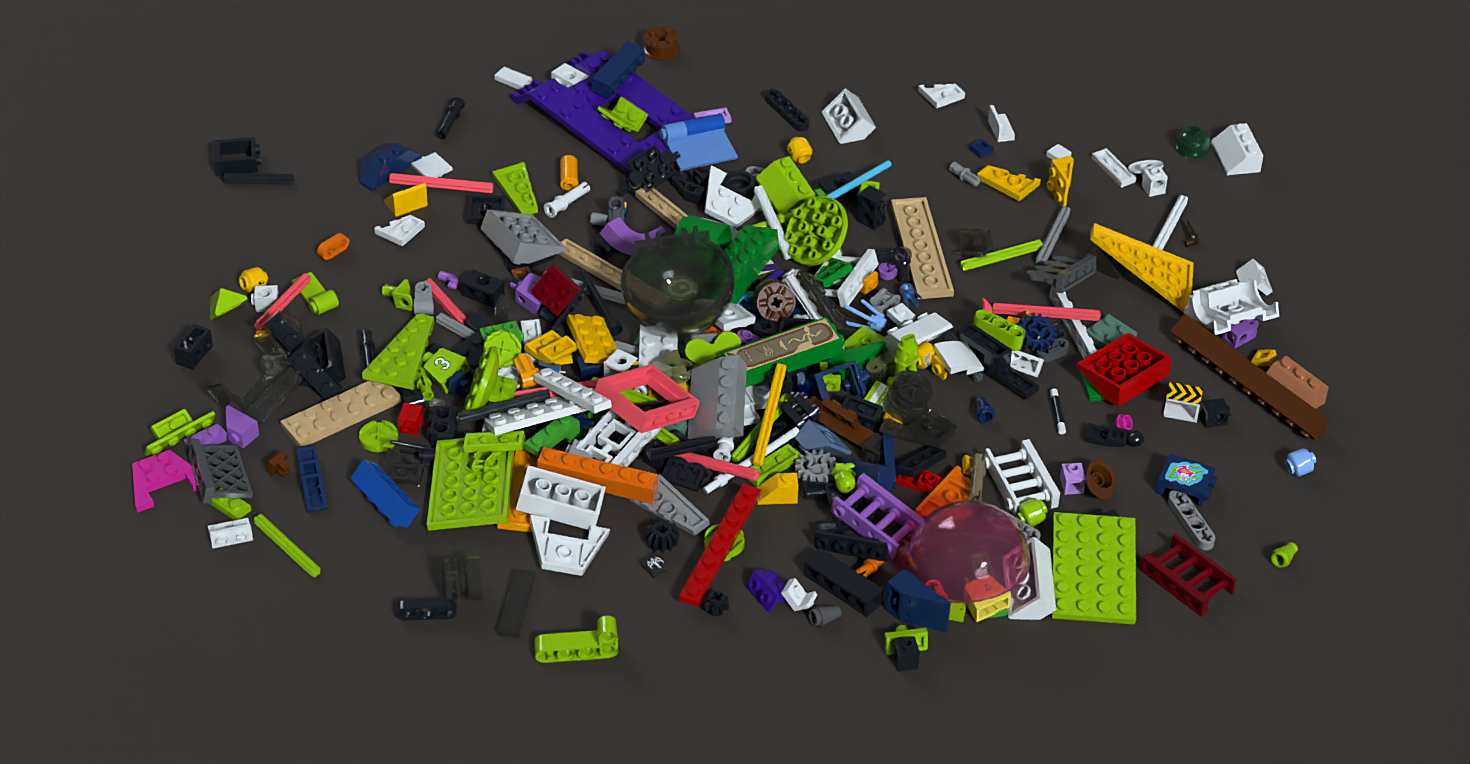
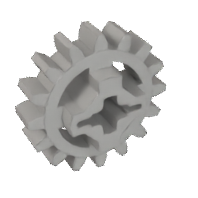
M813 449L812 453L805 451V456L800 454L799 459H796L795 473H797L798 479L803 478L804 481L828 483V480L834 481L831 472L838 462H835V457H830L829 452L823 454V450H820L817 453L815 449Z

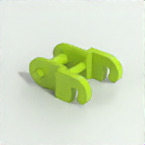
M477 450L473 456L472 471L484 469V472L487 473L490 465H494L496 452H492L486 460H480L481 452Z

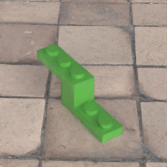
M589 411L584 416L597 424L602 414ZM571 415L557 418L524 442V449L539 458L543 447L551 449L556 444L559 445L562 442L573 444L574 439H577L579 442L586 437L588 431L580 429V421Z

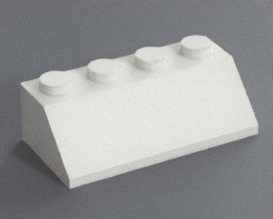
M1033 537L1003 556L1005 587L1011 593L1010 608H1008V617L1010 619L1040 620L1056 611L1050 549Z

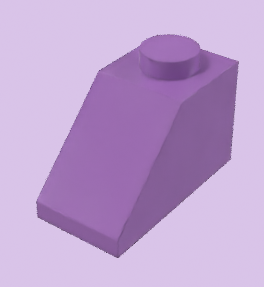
M229 405L226 406L228 439L232 444L244 448L259 436L258 422Z

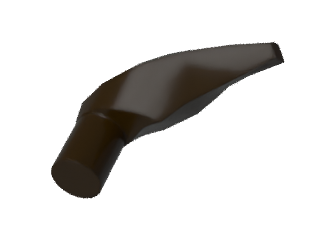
M1187 220L1190 239L1184 240L1185 247L1199 245L1200 239L1190 221Z

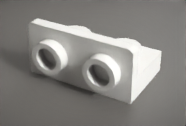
M248 518L208 526L212 548L253 540Z

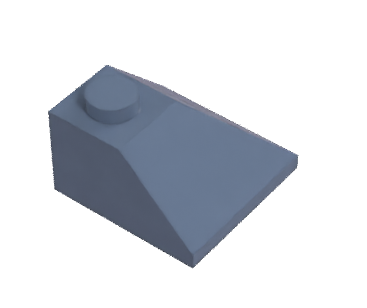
M808 420L794 437L800 443L798 446L803 451L812 452L815 449L817 453L823 450V454L828 452L833 455L852 454V451L831 429L811 420Z

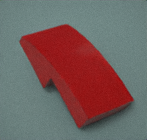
M927 470L913 478L899 474L896 484L915 491L931 493L938 486L941 477Z

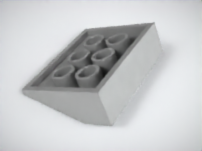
M487 209L481 230L494 242V245L502 250L503 254L511 259L512 263L518 265L521 263L530 264L565 251L566 247L532 214Z
M739 355L719 357L692 369L690 394L697 398L700 403L695 417L689 419L688 438L690 440L715 436L716 439L743 436L747 364Z

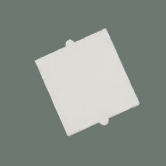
M436 152L411 163V166L422 176L442 177L443 174L453 170Z

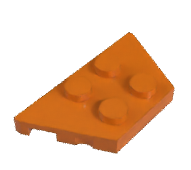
M957 465L915 509V512L921 517L960 521L974 505L972 501H969L971 480L961 473V468Z

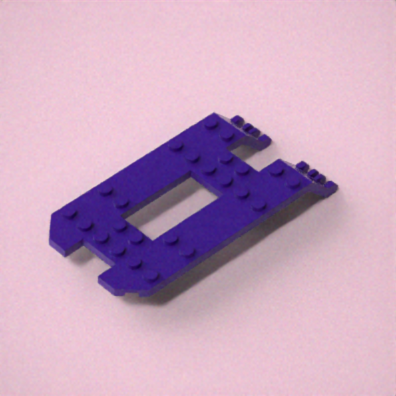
M604 50L593 54L585 51L581 53V57L576 56L574 59L569 60L570 66L582 71L589 77L568 89L554 78L544 82L536 79L531 82L532 87L527 84L519 89V94L517 92L510 94L511 100L516 104L529 100L533 101L628 175L631 171L626 166L627 163L653 145H656L660 152L669 151L664 140L660 138L659 131L641 142H637L610 120L601 116L595 110L596 108L615 97L620 99L622 96L649 114L646 120L659 130L662 125L695 119L694 116L636 73L631 75L627 82L620 86L618 92L609 99L592 92V78L612 57Z

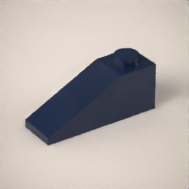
M842 457L841 461L843 463H853L855 465L851 469L855 472L857 479L861 474L865 473L884 489L892 490L895 467Z

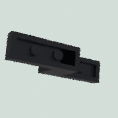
M280 310L265 322L264 325L291 352L287 360L325 400L330 399L341 390L342 386L316 360L319 351Z
M971 322L957 330V337L985 355L983 372L1025 400L1039 391L1037 383L1010 366L1011 348Z

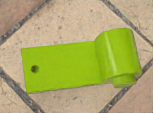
M312 272L307 273L308 276H311V280L300 294L308 303L311 312L320 315L338 307L339 302L334 291H326ZM298 278L293 279L292 283L294 284Z

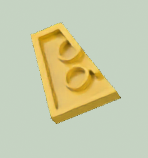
M989 165L977 173L982 182L1017 201L1022 200L1041 183V179L1025 178L1026 175L1023 174L1018 176L1009 174L1008 170Z

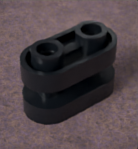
M798 391L794 392L791 395L794 401L790 404L783 401L779 405L783 413L799 430L809 419L816 422L820 418L819 413L821 411L814 403L810 405L808 402L809 398L803 391L801 393ZM799 407L804 414L799 416L795 411L796 408Z

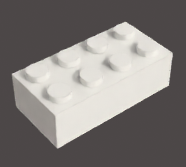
M528 465L516 510L589 530L590 526H596L606 487Z

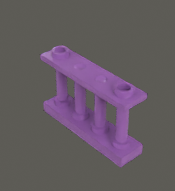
M865 473L858 477L855 486L856 491L845 501L836 496L830 509L836 517L843 520L862 536L886 542L888 544L889 557L892 559L895 557L900 545L898 542L909 532L917 537L922 532L926 522L924 518ZM864 496L872 503L861 513H858L850 506ZM879 508L887 515L874 525L866 518ZM895 520L903 527L892 537H889L882 530Z

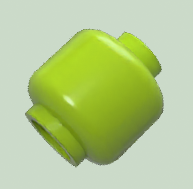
M1031 498L1019 505L1017 517L1034 527L1046 520L1048 510L1042 500Z

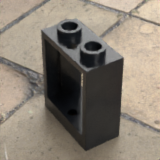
M255 137L213 140L215 176H223L224 173L258 172V165H261L260 145L256 144ZM252 153V156L222 159V155Z

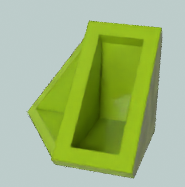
M220 288L210 298L211 320L243 304L248 298L245 295Z

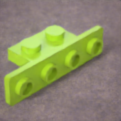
M183 409L152 425L150 430L157 441L148 445L144 454L146 457L151 454H159L164 447L168 445L170 447L174 446L181 438L185 436L188 438L197 432L196 430L202 427L203 429L213 424L216 414L212 411L193 421L187 411Z

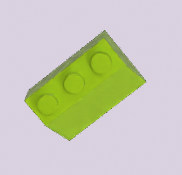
M790 156L773 161L755 178L757 183L764 187L769 201L778 214L788 213L791 209H796L810 198L815 197V193Z

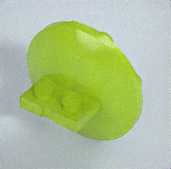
M828 196L812 197L800 207H797L788 223L784 239L791 247L789 253L792 259L805 266H816L828 261L836 254L839 248L841 255H843L841 245L844 242L848 228L846 211L841 203Z
M486 347L485 352L482 353L479 367L475 370L471 390L466 396L462 412L486 406L488 401L497 403L515 397L514 393L518 382L509 377L498 375L499 355L496 347Z

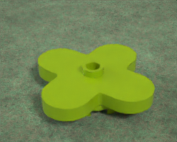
M729 331L721 333L713 344L703 339H693L686 345L685 357L692 363L701 366L722 357L721 353L740 347L741 340L737 334Z

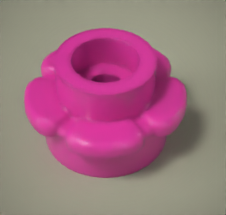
M1122 414L1117 416L1115 420L1116 427L1125 430L1132 428L1133 423L1129 415Z

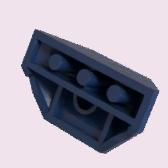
M386 143L360 159V184L374 191L389 181L391 173L400 174L409 168L412 162L421 159L423 155L399 143Z

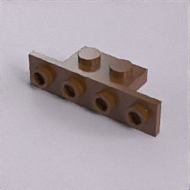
M815 396L810 399V405L814 403L821 411L819 413L820 418L817 420L819 423L860 448L866 450L876 437V433L860 424L858 415L853 410L842 408L838 401L834 399L831 401L826 397L821 401Z

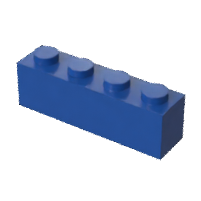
M363 459L350 478L356 484L355 487L367 495L366 499L378 507L377 510L389 518L388 522L395 527L402 526L408 528L421 509L377 463Z

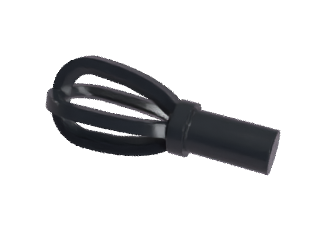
M788 417L783 421L773 423L772 427H776L772 428L771 432L776 429L778 430L770 434V437L777 435L792 424Z

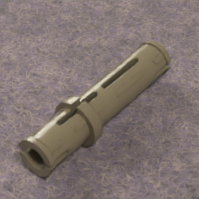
M979 453L973 456V465L970 468L969 501H972L974 504H978L982 500L983 477L986 474L984 467L986 458L983 454Z

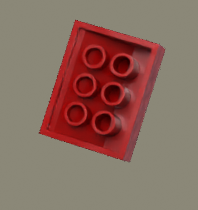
M1127 333L1079 361L1077 367L1104 399L1119 407L1170 376L1171 357L1132 334Z

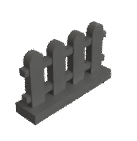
M1088 255L1081 260L1068 258L1067 256H1053L1052 261H1044V266L1038 265L1035 267V271H1027V278L1033 281L1047 282V284H1056V292L1064 293L1096 273V256Z

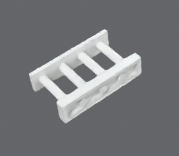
M839 248L833 258L856 264V266L853 268V271L848 273L849 276L846 279H838L833 282V285L841 286L838 290L823 289V287L815 285L813 279H811L805 287V291L814 302L817 296L837 297L841 307H844L845 304L849 306L863 287L864 278L870 275L878 266L875 249H868L862 257L842 256ZM828 261L824 262V263L822 264V266L819 268V270L816 272V274L820 271V269H821L823 266H826V268H827L828 265H829V262H828Z
M1029 439L1022 441L1019 452L994 457L989 448L985 449L986 459L984 467L988 469L1005 500L1007 510H1010L1014 517H1017L1019 505L1031 498L1047 501L1050 508L1058 507L1060 492ZM1020 459L1026 464L1007 470H1001L998 465ZM1025 473L1032 474L1034 478L1009 484L1006 479L1007 477ZM1035 486L1041 490L1040 493L1019 498L1013 492Z

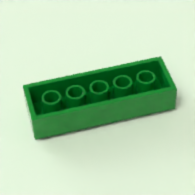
M744 225L701 279L703 299L737 304L778 251V229Z

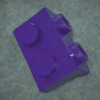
M770 569L754 570L746 587L767 611H772L777 602H787L781 594L786 584L779 579L775 571Z

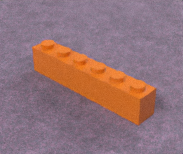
M543 447L537 461V468L605 486L604 493L653 504L658 491V474L546 447Z

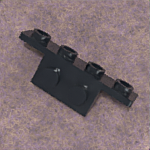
M587 283L582 285V290L558 317L546 306L543 307L538 315L553 325L550 331L553 330L558 333L562 327L559 323L566 322L569 314L568 311L573 312L579 304L576 300L581 301L587 293L584 290L588 285Z
M815 530L813 533L817 550L821 548L828 552L883 562L889 560L888 544L880 542V539L846 533L841 535Z

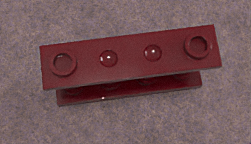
M1176 533L1172 536L1170 549L1158 558H1154L1149 553L1142 556L1140 571L1200 617L1207 613L1209 599L1222 589L1231 595L1235 591L1237 579L1232 574L1225 571ZM1176 554L1185 560L1172 570L1164 565L1165 562ZM1191 566L1200 571L1189 581H1185L1178 576ZM1207 577L1216 583L1204 593L1194 588Z

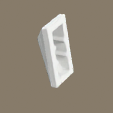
M1012 351L1010 366L1015 370L1038 378L1044 359L1021 351Z

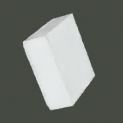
M1057 144L1047 151L1046 156L1053 160L1071 156V151Z

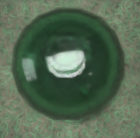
M1190 126L1178 133L1175 141V150L1179 155L1185 158L1195 156V159H1200L1209 152L1210 138L1205 130L1197 126Z

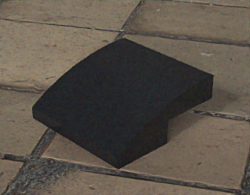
M850 394L847 395L842 404V408L846 410L851 409L858 415L857 417L861 425L872 432L875 431L884 409L883 406Z

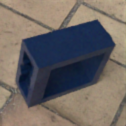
M849 361L808 375L813 395L821 401L825 397L830 400L823 376L846 368L854 393L853 396L864 399L867 389L861 380L859 365L856 364V361ZM845 398L838 400V402L842 405Z

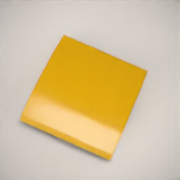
M551 330L526 343L524 350L536 359L552 364L578 350V347L567 335L561 337Z

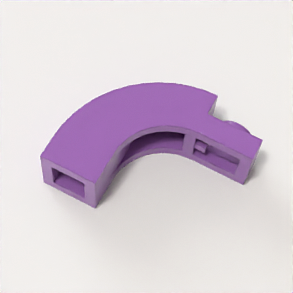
M618 217L608 222L600 234L616 250L631 256H642L663 240L662 236L666 230L660 226L649 233L640 234L628 228L622 219Z

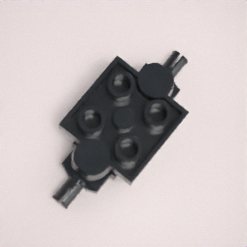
M653 145L627 163L626 166L631 173L623 179V188L616 191V194L619 197L626 193L634 196L635 191L643 187L647 192H650L676 174L674 161L681 157L678 151L673 154L670 151L660 152L656 145Z

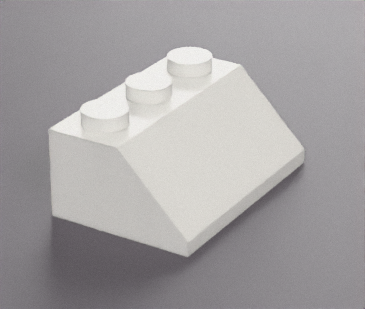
M846 88L822 111L838 142L841 144L863 140L876 128L860 99Z
M1247 123L1230 125L1211 140V144L1227 175L1261 171L1264 155Z
M926 312L918 316V320L915 322L909 320L903 323V327L900 329L894 327L888 330V335L882 339L886 343L887 349L896 354L898 343L901 341V337L914 334L915 340L920 344L923 341L929 342L953 328V326L934 312L928 315Z

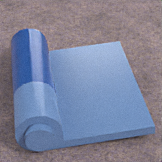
M721 113L662 125L659 130L660 138L664 140L671 154L676 151L680 153L681 157L675 160L680 171L738 158L724 132L725 120Z

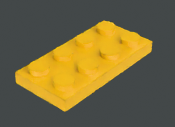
M568 314L566 322L584 363L604 364L617 350L604 318L600 316Z

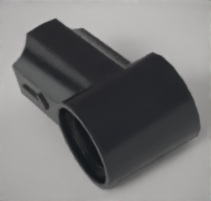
M415 382L414 390L399 387L403 403L423 405V409L426 408L423 394L418 391Z

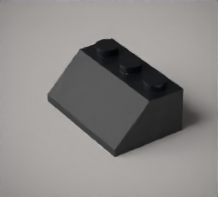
M327 327L308 338L307 340L319 351L316 360L338 383L346 379L340 340ZM300 374L301 385H302V386H307V387H313V386Z

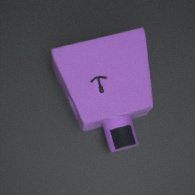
M532 273L528 274L523 281L514 277L510 287L516 290L515 301L538 317V314L545 305L530 291L542 277Z

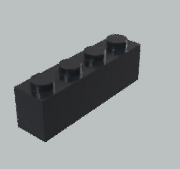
M821 548L804 561L805 577L865 617L869 616L883 604L884 590L879 585L874 584L862 574L854 571L847 564L842 563L833 557L832 554L827 553Z

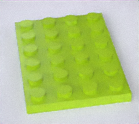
M465 438L437 441L427 518L428 531L508 523L514 451H495L496 460L493 466L490 465L488 472L485 473L484 469H477L474 472L471 465L473 464V456L476 452H464ZM481 452L480 460H486L492 452Z
M1054 512L1052 573L1056 611L1052 612V618L1121 624L1136 623L1135 518Z

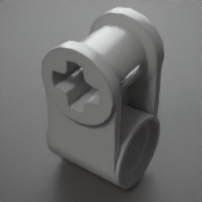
M422 281L415 285V315L417 313L434 315L432 286L427 281Z
M882 288L870 299V305L878 312L884 314V318L887 316L888 309L900 303V296L889 293L885 288ZM869 310L870 317L872 316V314L875 315L871 310Z

